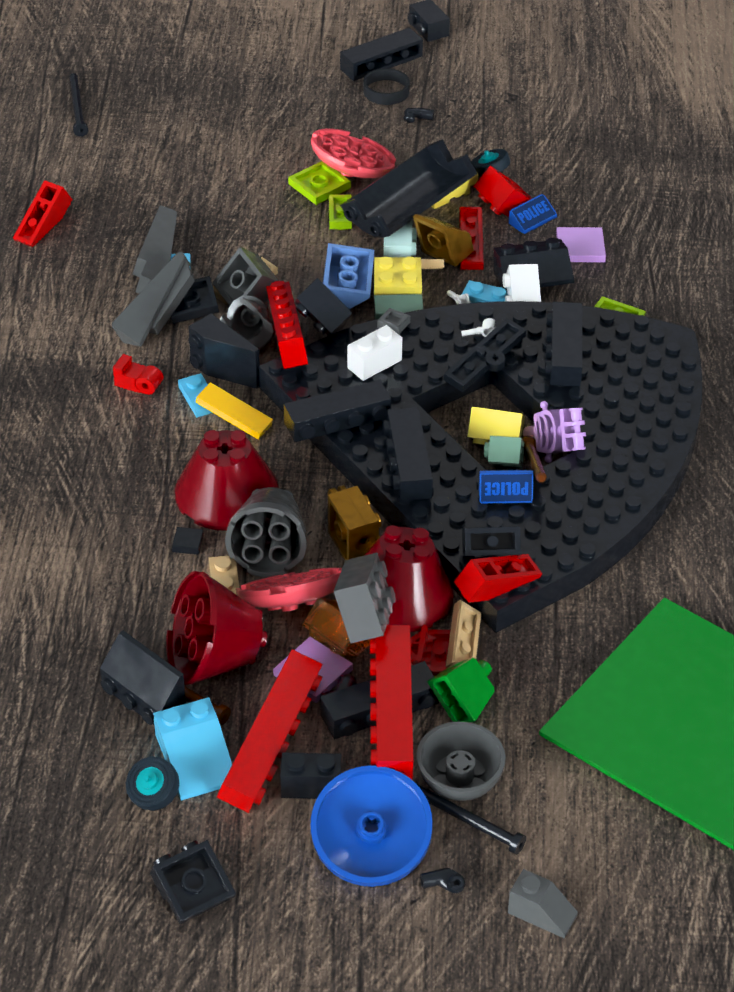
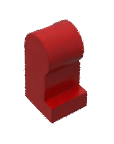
M123 354L113 366L114 385L137 393L153 394L164 379L163 373L157 367L151 365L144 366L132 362V356Z

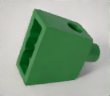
M475 658L457 662L427 681L452 722L470 723L476 721L494 693V686L487 677L492 672L491 665L485 660L477 661Z

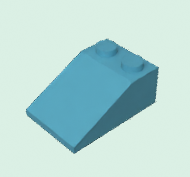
M210 698L154 712L157 741L165 760L174 766L179 775L180 785L178 794L180 799L185 800L219 790L232 766V762Z

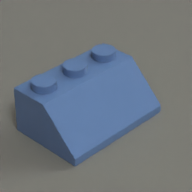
M328 243L323 284L348 309H351L370 298L375 250Z

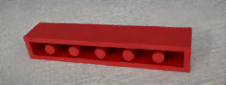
M275 281L271 285L266 286L283 368L287 369L306 365L308 360L289 281Z
M387 625L384 636L370 639V654H375V658H370V676H376V680H370V698H376V703H370V721H376V726H371L370 744H376V749H371V765L397 770L413 780L410 625Z
M293 649L291 650L224 779L217 798L249 813L253 803L257 805L261 803L267 790L262 785L265 780L271 782L278 768L273 763L276 757L282 759V752H286L290 744L285 741L288 734L294 736L301 720L297 719L299 712L305 714L312 698L308 697L310 690L316 692L323 678L318 675L323 665L322 663Z

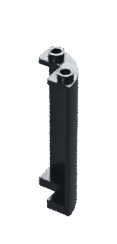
M442 139L429 144L340 206L344 211L345 217L364 232L374 237H388L413 220L415 214L420 215L474 177L477 172L467 154L453 159Z

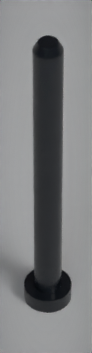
M72 73L69 78L75 116L73 132L76 136L82 137L88 133V125L84 122L78 76Z
M417 784L426 796L429 804L509 846V851L516 855L523 849L526 842L524 834L517 832L514 835Z

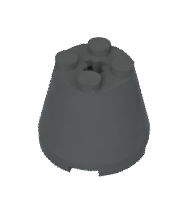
M275 487L256 489L231 518L225 536L226 549L230 558H234L239 565L247 569V573L258 577L284 575L304 558L307 547V532L297 502L289 490Z

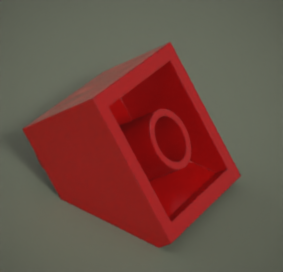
M491 165L474 185L480 192L478 197L487 204L490 202L492 204L490 209L499 216L503 213L509 217L511 209L533 199L515 181Z

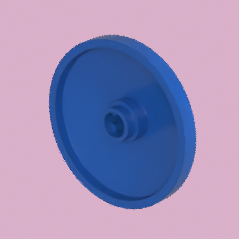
M373 765L347 770L331 780L323 788L315 801L310 823L313 845L322 863L342 880L355 885L369 887L388 885L410 874L425 857L431 843L433 830L431 809L420 787L408 776L397 770Z

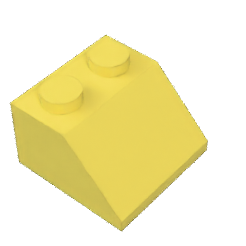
M472 407L467 437L473 438L474 444L485 445V442L490 441V436L521 437L525 416L522 413Z

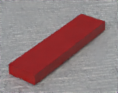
M459 207V229L470 233L474 249L469 256L460 262V270H484L482 207Z

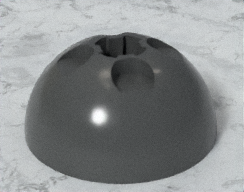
M450 722L433 728L422 738L417 749V765L423 780L435 793L450 800L468 801L483 796L499 781L505 766V751L500 740L488 729L469 722Z

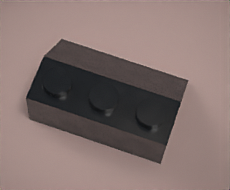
M548 238L546 241L541 242L526 241L518 245L503 244L501 247L494 248V274L502 287L503 274L507 272L509 265L538 264L540 287L574 283L568 248L561 239Z
M122 630L100 667L101 686L107 694H113L121 700L127 709H133L141 715L147 724L154 725V712L186 704L184 674Z

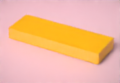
M211 382L196 397L197 404L258 440L272 425V418Z

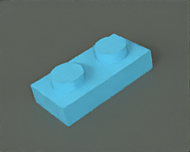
M470 280L462 293L469 295L471 303L505 302V296H508V293L502 287Z
M201 373L178 380L179 389L196 418L213 413L196 403V397L208 385Z

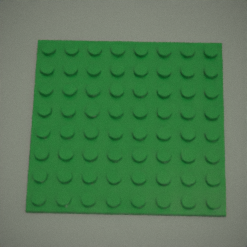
M664 597L539 730V735L734 850V635Z

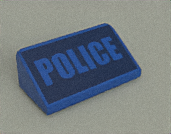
M540 194L511 209L509 212V224L521 233L526 234L556 218L557 213L543 194Z
M533 470L480 471L479 502L532 503Z

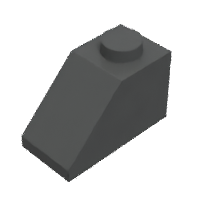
M523 869L510 890L509 914L557 936L566 937L577 917L578 911L552 881Z

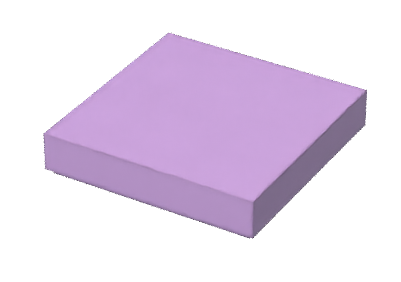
M602 227L556 228V238L561 239L567 246L571 262H605L606 253Z
M311 636L295 649V651L323 664L318 673L323 678L316 692L310 690L308 697L312 698V701L315 703L320 700L322 693L329 692L340 682L339 680L343 675H347L353 670V663ZM287 657L273 669L275 677H278Z

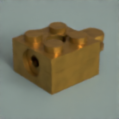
M344 485L338 486L337 490L335 488L329 489L327 492L329 535L344 560L364 556L380 538L379 528H381L382 523L379 514L373 512L368 496L363 495L358 486L346 489Z

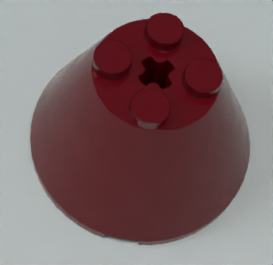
M209 430L204 434V438L199 443L177 480L175 500L180 512L194 519L195 524L212 530L227 531L231 518L248 500L254 490L267 487L279 488V484L272 470L246 438L244 431Z
M394 525L388 526L385 529V533L365 554L378 553L380 561H384L387 567L388 577H386L388 587H393L396 602L393 603L392 607L393 612L389 616L388 625H410V632L421 631V626L424 624L427 628H431L434 622L440 619L444 620L448 616L453 604V590L435 545L429 537V532L424 528L414 529Z
M193 571L184 578L173 600L170 611L171 614H175L173 629L167 630L166 638L167 662L184 674V685H190L248 664H254L260 647L263 648L267 642V632L263 630L262 610L256 609L205 572Z

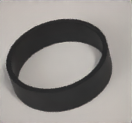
M376 69L364 77L363 93L369 101L376 104H398L408 98L410 80L405 73L396 69ZM391 80L401 83L405 88L393 93H381L370 89L368 86L377 81Z

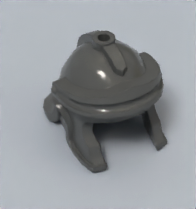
M246 295L237 298L228 308L227 317L222 315L220 318L222 322L259 350L267 346L275 335V327L269 319L268 305H265L264 302L254 296Z

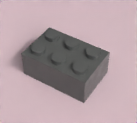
M378 553L345 560L334 589L350 643L384 636L386 626L389 624V616L393 612V603L396 602L395 592L392 586L388 587L386 577H388L387 567L384 561H380Z

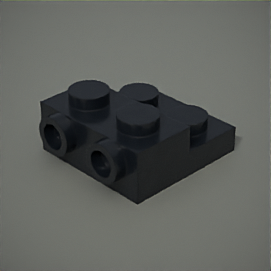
M208 840L201 843L197 841L190 842L181 848V853L173 857L170 854H166L154 861V866L151 869L150 875L163 900L167 899L179 924L234 898L236 895Z

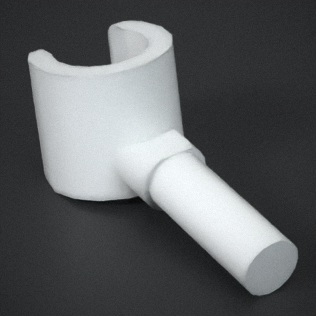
M451 290L447 291V295L453 298L456 304L471 303L468 294L458 295Z
M487 318L483 321L482 327L461 331L462 337L482 334L486 337L496 328L494 327L495 320Z

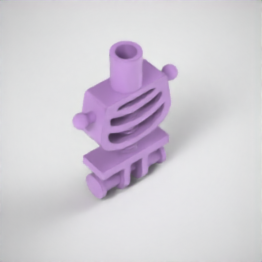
M542 401L540 403L542 411L534 414V425L526 426L523 430V436L535 438L536 450L546 453L545 461L547 463L552 462V453L586 449L583 436H586V432L581 433L580 425H585L581 414L583 408L548 410V403Z

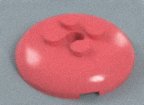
M319 129L311 137V146L318 158L345 177L380 178L395 168L396 159L394 155L381 144L365 136L361 140L349 136V131Z
M342 568L310 569L308 572H290L284 575L258 579L240 585L241 588L235 589L236 595L253 607L268 608V611L282 609V612L296 610L298 609V604H319L322 602L321 598L333 593Z

